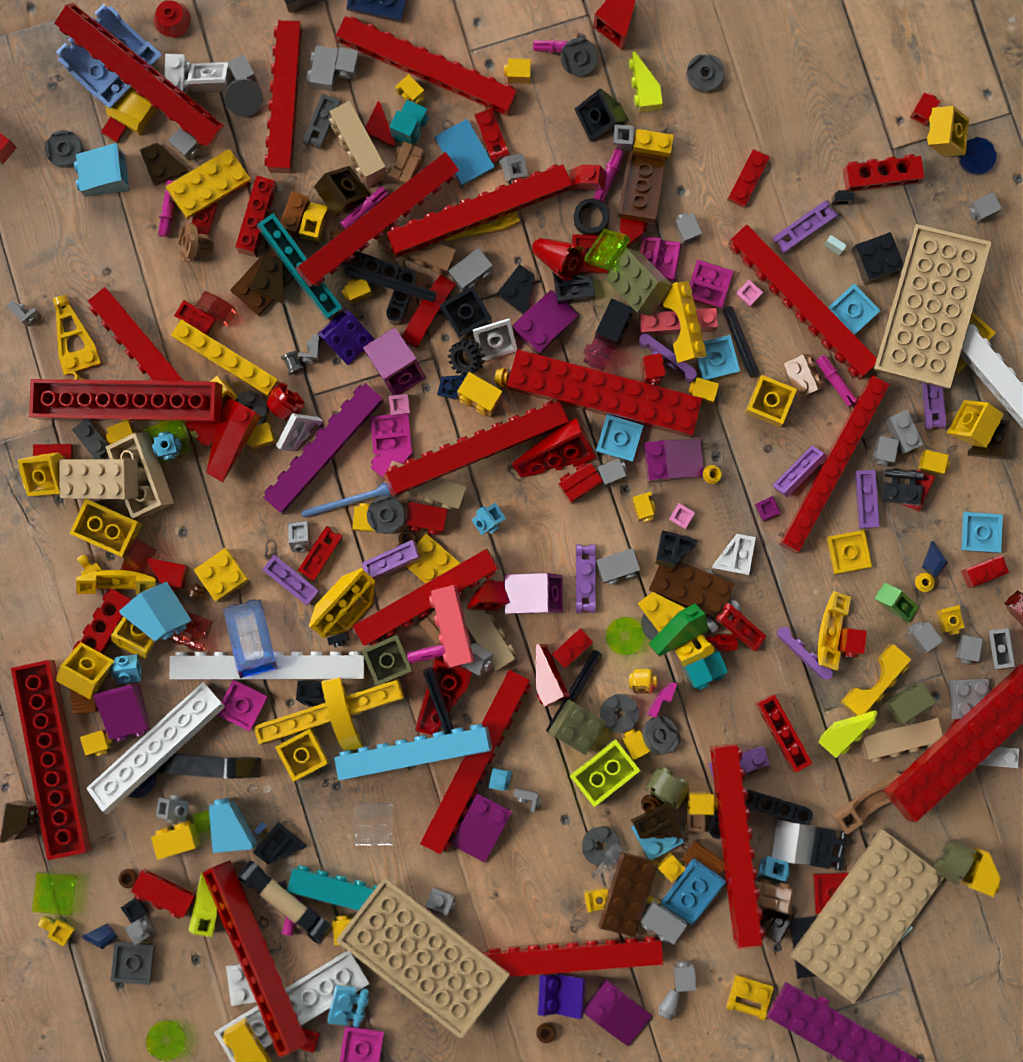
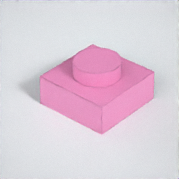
M748 280L735 295L750 307L763 292Z
M408 393L389 395L391 415L410 413Z
M678 503L669 521L685 530L695 512Z

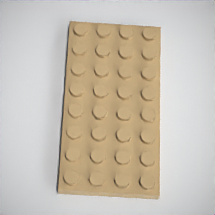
M915 224L875 364V371L950 390L992 242Z
M880 829L790 956L854 1004L941 883L943 877L936 874V870L886 831Z
M386 877L382 879L336 940L346 950L460 1039H462L509 976L507 971Z

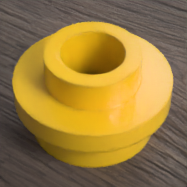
M506 368L497 369L495 373V384H498L500 387L508 384L510 375Z
M709 465L704 469L703 478L708 484H716L721 479L722 473L717 466Z
M921 573L915 579V586L921 592H928L934 587V578L928 573ZM923 579H926L928 581L927 586H924L922 584Z

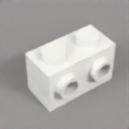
M165 54L164 77L187 95V91L190 89L187 83L190 61L186 59L184 54Z

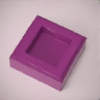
M773 496L754 504L762 521L781 513Z

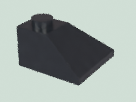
M598 89L574 108L590 142L614 132L615 125H624L629 121L622 105L603 89Z

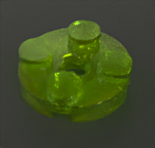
M620 617L608 625L605 640L608 647L616 654L630 655L638 651L642 646L644 632L640 623L635 619ZM628 631L630 639L621 641L620 632Z
M161 1020L155 1023L149 1030L145 1041L146 1048L150 1055L155 1056L161 1061L173 1060L185 1048V1031L175 1020ZM164 1035L170 1037L169 1045L161 1042Z

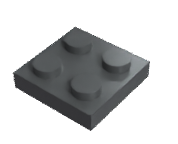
M115 941L110 982L150 985L155 944L137 943L134 945L133 942Z

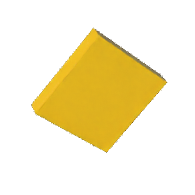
M865 530L826 537L834 575L872 567Z

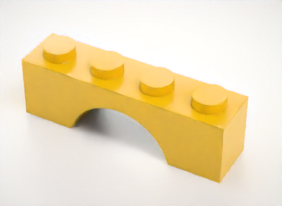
M689 281L673 283V286L662 301L664 307L672 309L680 320V334L673 344L677 363L707 356L705 344L703 343L701 327L698 322Z
M889 644L877 658L881 667V675L878 682L866 690L852 688L840 701L855 716L871 712V706L875 701L878 703L885 694L883 692L886 688H891L897 682L896 677L900 672L903 674L910 665L908 663L911 659L894 644Z

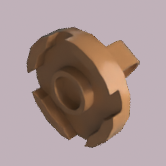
M185 223V226L181 227L178 245H182V251H178L182 261L191 262L194 260L196 253L208 254L213 250L214 244L211 238L205 234H198L194 224ZM202 241H209L207 247L200 248V243Z

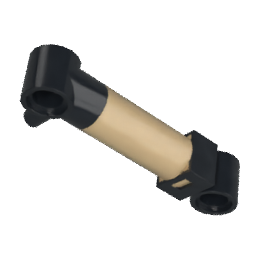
M250 860L237 875V878L245 886L252 888L315 943L321 945L332 931V926L326 920L318 917L319 915L310 907H305L266 875L264 870L255 862Z

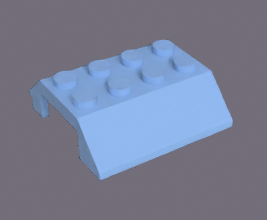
M103 4L94 13L98 17L95 20L149 65L152 66L162 56L155 47L141 38L112 6L107 8ZM70 37L68 41L71 46L69 47L64 43L56 51L59 56L57 60L97 100L110 109L130 89L131 85L122 82L120 76L115 72L107 70L104 66L105 64L91 57L89 51L76 45L74 39Z

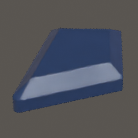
M466 375L441 377L437 396L456 400L458 397L457 391Z
M931 541L922 568L938 578L948 564V561L936 543Z
M107 923L81 937L83 940L103 950L118 936Z

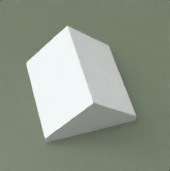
M228 63L191 64L187 83L192 93L226 92V88L230 84Z
M509 318L473 329L475 342L480 344L478 348L482 347L483 351H481V354H485V357L482 358L483 360L487 361L517 351Z
M777 820L772 857L794 864H810L816 826Z

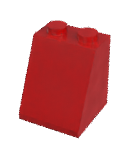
M606 0L594 15L593 28L621 50L625 47L636 0Z

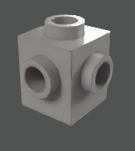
M170 795V798L159 797L156 817L165 819L166 823L178 824V821H186L189 801L182 800V796Z

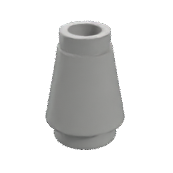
M670 989L657 1008L659 1009L657 1014L672 1021L673 1017H676L681 994Z

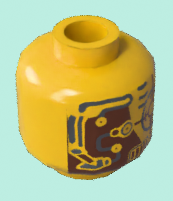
M635 669L629 675V688L636 694H651L653 688L657 687L658 678L654 676L651 669Z

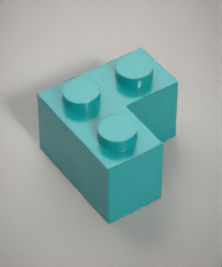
M406 100L402 110H397L389 126L391 137L402 144L403 142L412 145L418 143L421 137L420 130L422 126L425 127L429 120L427 108Z
M719 651L685 667L682 666L690 687L697 688V690L710 686L709 682L713 679L714 682L725 678L724 674L728 673Z

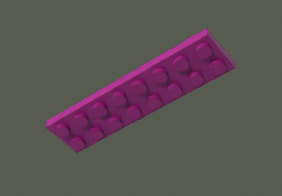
M788 982L784 983L766 1015L772 1021L843 1062H920L918 1058Z

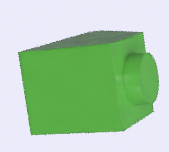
M887 583L883 584L874 598L884 608L908 623L919 608L902 590Z

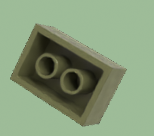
M628 248L624 250L605 278L637 313L648 316L653 315L673 286L641 252Z

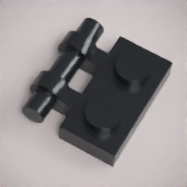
M898 468L893 470L886 469L885 477H892V483L884 482L881 501L921 506L924 487L916 485L917 480L924 481L925 473H920L917 470H911L910 472L900 471ZM900 478L909 479V484H899Z
M815 827L809 865L830 869L831 862H836L834 870L842 871L843 864L846 863V858H844L846 846L848 847L849 840H847L848 834L841 831L839 839L835 838L836 830ZM834 844L838 845L837 856L832 855Z

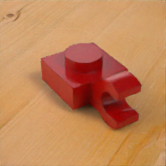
M716 634V637H705L714 649L718 648V651L729 652L731 650H738V643L734 634Z

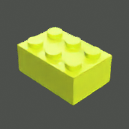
M614 739L569 776L593 807H595L640 770L617 740Z

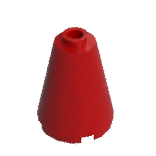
M539 238L532 245L533 254L562 280L571 281L573 279L571 277L574 274L578 275L584 265L585 255L582 251L584 248L578 244Z

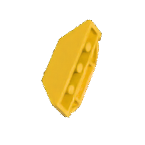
M362 568L342 576L316 604L309 626L322 638L347 632L372 605L375 580Z

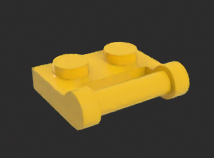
M701 634L673 650L683 667L711 655L714 652V647ZM695 639H697L700 645L702 646L699 650L696 649L695 645L692 642Z
M735 974L726 1009L730 1011L734 1009L756 1016L758 1020L764 1021L774 987ZM736 996L760 1003L761 1007L757 1009L735 1002Z

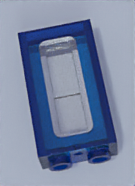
M261 599L249 600L240 605L233 604L223 609L240 679L278 669Z

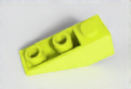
M632 52L628 63L629 70H633L634 77H631L632 89H636V95H634L635 107L638 106L639 113L661 110L663 101L660 84L637 53Z
M871 711L834 722L821 735L818 743L835 758L840 754L844 755L850 749V744L853 741L857 742L864 733L862 732L866 728L870 729L877 721L875 720L877 712Z
M201 872L188 931L195 935L212 937L217 908L202 874L203 872Z

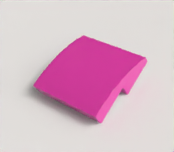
M642 236L639 252L667 280L675 281L682 244L680 242L664 241L661 238Z
M697 259L690 281L693 299L722 308L733 270Z
M408 413L370 417L374 455L400 450L412 451Z
M670 682L656 695L646 715L657 717L662 701L671 702L677 683Z

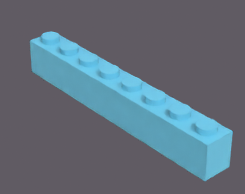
M482 724L470 726L471 730L464 731L463 727L452 729V734L445 735L444 731L433 733L432 738L427 739L425 735L414 737L412 742H407V739L395 741L396 745L389 746L388 742L377 745V749L370 750L369 746L358 748L357 753L352 754L351 750L339 752L340 756L334 757L338 781L492 750L488 726L482 727Z

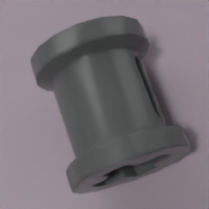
M291 351L281 356V360L285 362L288 368V375H293L304 369L296 356L297 351Z

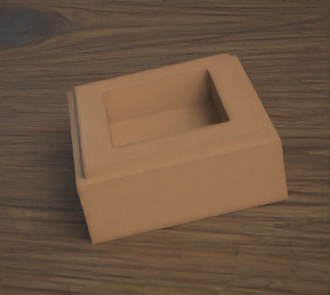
M686 811L685 831L706 832V814H689Z

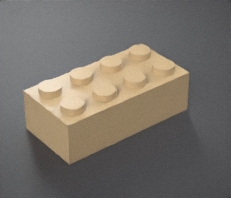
M348 101L329 111L331 127L335 135H338L343 150L347 151L353 168L357 166L355 169L361 183H366L369 188L388 178L386 167L351 102Z
M149 432L133 433L106 446L110 459H137L138 498L124 499L131 519L149 516L174 504L158 457L153 452V443Z
M137 459L59 460L60 498H138Z

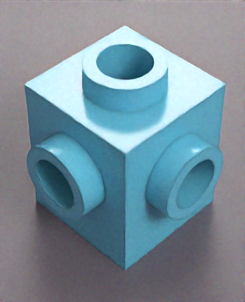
M169 431L158 434L159 437L154 438V443L152 444L153 452L161 459L167 461L181 455L180 449L182 445L180 438L173 433L170 434ZM168 442V446L164 448L163 443Z
M494 503L487 508L483 506L475 512L477 515L471 521L480 534L484 535L487 532L492 534L500 528L498 525L506 517L497 504Z
M137 654L114 657L111 675L116 678L117 684L141 681L142 666Z

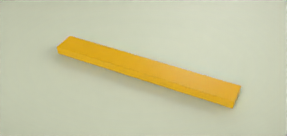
M398 679L348 695L345 698L350 714L353 715L403 699L404 695ZM326 703L253 727L258 744H263L331 722Z

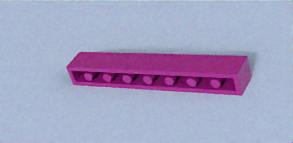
M366 383L363 386L359 385L354 390V396L350 400L347 399L340 408L342 410L338 414L334 413L329 418V424L325 429L322 427L315 435L317 438L312 443L308 442L302 449L304 452L301 456H296L289 465L291 467L279 474L276 484L274 486L270 485L265 490L263 498L281 514L285 513L384 401Z

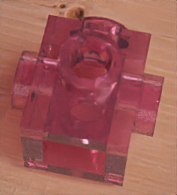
M594 338L591 344L587 343L583 354L586 355L583 362L590 367L604 371L615 348L602 340Z

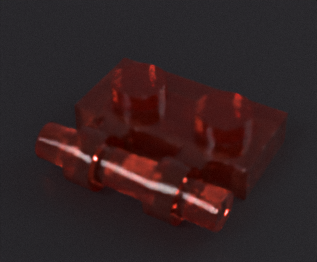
M186 611L192 620L186 625L187 629L179 634L174 633L168 639L172 640L174 644L185 645L192 651L198 650L203 652L205 645L199 643V639L208 638L213 621ZM185 632L192 634L191 639L184 637Z

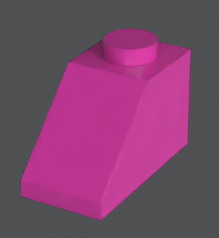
M411 450L382 452L380 456L377 454L372 459V466L370 468L384 479L383 476L387 472L386 469L390 467L391 461L405 465L404 462L412 457L413 452Z

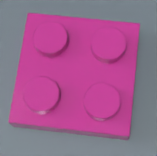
M233 679L221 702L225 707L217 715L251 731L268 696Z
M345 1025L339 1062H379L384 1031Z

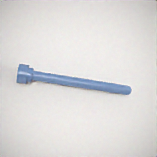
M382 483L375 490L303 510L302 516L306 518L378 496L387 495L392 497L387 484Z

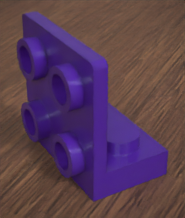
M345 308L317 334L347 365L364 350L363 347L374 341L372 335Z
M559 973L540 975L538 1015L558 1014L583 1019L585 979Z

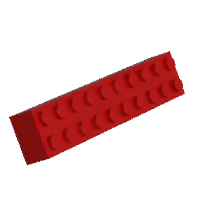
M518 349L507 384V390L553 402L560 401L564 405L605 416L611 415L643 426L689 438L693 435L702 402L701 397Z
M30 379L29 417L38 420L221 423L223 384L213 381Z
M44 660L12 667V679L47 861L88 852L91 850L60 685L56 681L58 674L55 660Z
M1023 664L1018 665L1017 668L883 790L907 821L917 823L1023 724Z
M734 743L710 746L715 795L717 798V812L733 942L738 949L762 946V940H765L764 929L761 928L759 920H762V911L757 905V900H760V894L754 880H757L756 867L754 868L752 865L755 854L749 840H752L751 827L747 826V820H750V813L744 801L747 800V790L742 785V780H745L744 768L740 767L739 761L743 759L742 750Z

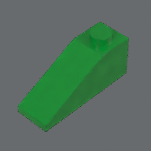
M696 604L678 612L649 643V646L660 657L707 632L709 629L705 613Z

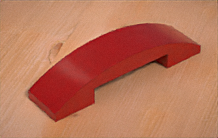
M439 275L429 289L437 293L435 302L422 300L402 335L404 341L416 348L419 347L427 334L428 328L440 310V304L448 300L457 285L456 283Z

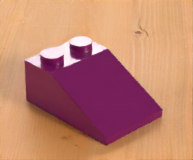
M550 290L512 325V330L537 355H541L579 315L566 303L558 304L556 294Z
M700 439L661 440L644 443L648 483L703 477L704 466Z
M477 792L451 845L485 863L512 810Z
M607 977L584 1005L585 1015L626 1046L630 1045L652 1017V1014Z

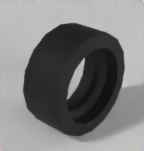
M595 198L581 201L575 208L573 217L576 229L583 235H599L603 233L608 226L610 218L607 206L601 200ZM587 207H595L602 213V222L596 228H588L581 222V212Z

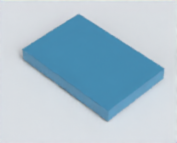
M468 119L434 136L443 153L446 152L458 167L459 171L455 175L461 186L495 169Z
M693 858L663 897L660 904L693 926L723 887L726 880Z

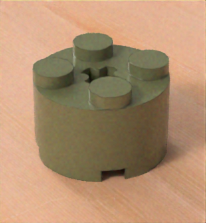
M665 767L656 769L645 790H652L650 792L651 795L658 798L661 802L667 803V805L669 803L675 804L673 808L678 810L690 790L688 787L690 783L683 778L676 779L672 776L673 772Z
M953 839L945 843L942 849L945 853L942 858H937L933 868L936 869V874L959 885L961 882L958 879L960 876L964 878L974 860L971 854H976V851Z

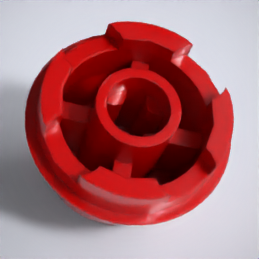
M173 0L161 2L153 16L154 26L157 31L164 36L172 38L185 34L191 20L187 7Z
M280 382L272 388L267 400V406L276 417L287 421L292 413H302L305 401L297 391L293 393L287 389L288 384Z

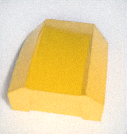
M131 86L110 109L106 107V113L109 117L111 116L140 136L157 109L150 104L151 101L146 97L138 95Z
M50 453L17 459L21 480L27 496L60 494L59 460L65 459L64 456L60 453Z
M124 616L111 635V640L115 645L133 655L137 654L138 658L146 659L156 642Z

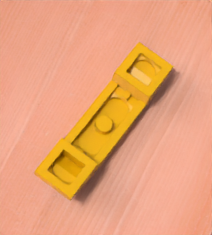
M126 570L96 571L76 577V594H96V589L112 588L136 589V595L155 587L156 579L142 573Z
M836 591L832 593L826 606L818 640L819 665L835 671L838 670L841 652L837 651L843 617L848 615L851 601L850 596Z
M341 677L322 681L329 717L342 750L362 748L363 745L358 729H355L345 698L346 692Z

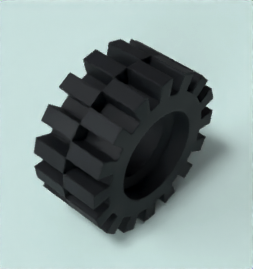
M462 340L453 344L452 348L449 349L451 353L448 355V358H451L449 364H453L451 368L453 370L457 369L455 373H461V376H467L469 372L472 374L478 372L483 367L481 364L485 362L482 359L485 357V354H481L483 349L482 347L478 348L480 344L478 342L474 343L475 340ZM463 351H466L470 357V364H467L463 358Z

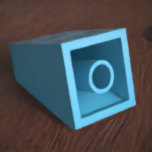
M117 143L76 154L77 161H74V168L79 178L76 180L77 190L84 196L129 191L126 157Z
M167 582L141 592L119 611L121 615L154 641L161 638L166 640L173 636L174 632L176 634L183 632L187 629L186 625L192 621Z
M220 798L214 800V803L209 805L213 853L248 850L258 846V841L235 801H229V798Z

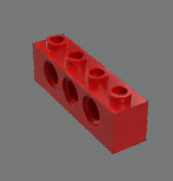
M909 154L904 156V158L898 159L895 156L888 157L882 161L870 159L866 163L853 161L849 162L843 169L845 189L848 192L921 183L925 178L922 157L915 156V154ZM898 167H903L906 173L899 172ZM879 169H884L887 175H881ZM861 171L867 172L869 177H868V178L862 177L861 174H860V172H861Z
M256 175L235 245L238 253L257 258L263 238L257 225L270 214L278 187L275 180Z
M111 588L110 591L108 590L102 598L103 604L94 611L92 615L93 621L84 628L82 633L84 636L81 641H77L73 650L80 642L89 646V641L95 639L96 647L94 650L104 655L112 642V633L123 618L119 611L133 599L116 589ZM114 605L116 613L111 616L108 613V608ZM101 622H104L106 630L101 633L98 626Z
M771 694L756 702L757 709L791 771L797 773L813 764L776 695Z

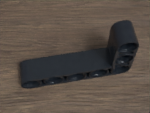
M359 251L353 253L355 257L360 259L354 266L368 270L370 264H376L377 269L373 272L385 275L388 270H394L395 275L391 278L403 281L406 276H411L413 281L410 284L417 285L416 275L412 270ZM343 261L338 266L346 269L350 261L348 263ZM396 290L393 291L386 310L388 321L393 325H399L403 322L412 299L411 295L406 294L407 298L404 301L397 300V296L402 292ZM393 311L400 312V316L397 319L390 317Z
M173 754L157 769L156 773L226 779L260 778L261 758Z
M746 788L747 792L751 794L750 802L745 803L747 808L804 825L809 824L813 819L812 811L805 806ZM768 798L770 805L768 808L763 809L761 801ZM787 804L788 812L783 815L780 813L779 808L781 805ZM714 810V815L710 816L707 830L713 838L721 839L720 834L714 835L712 832L713 826L719 824L718 812ZM801 810L807 812V817L804 820L798 818V813Z

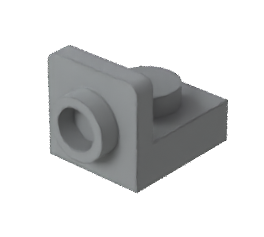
M11 301L7 305L25 326L35 323L38 320V316L41 315L35 308L28 312L22 303L17 304L15 301Z
M311 334V340L307 342V351H310V353H298V357L304 363L319 361L320 336Z
M308 522L288 523L291 551L302 553L311 550Z
M515 787L513 797H517L516 801L528 803V800H531L530 812L534 813L535 809H539L541 798L537 797L538 792Z
M433 887L426 907L447 916L448 912H453L456 901H453L454 895Z

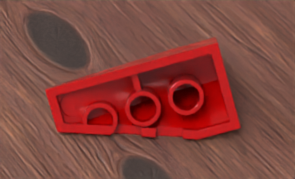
M230 398L226 400L222 407L221 423L216 424L206 474L222 483L225 481L260 420L261 415Z
M576 418L558 427L512 462V466L522 478L542 474L545 470L549 469L561 470L562 467L568 465L576 467L597 457L583 427Z
M441 656L433 659L431 668H433L449 713L457 704L461 695L467 690L472 672L462 666L449 668V665L445 664L444 657ZM426 685L415 731L433 736V733H436L441 726V722Z

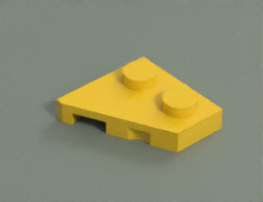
M654 592L637 603L658 633L678 612L685 609Z

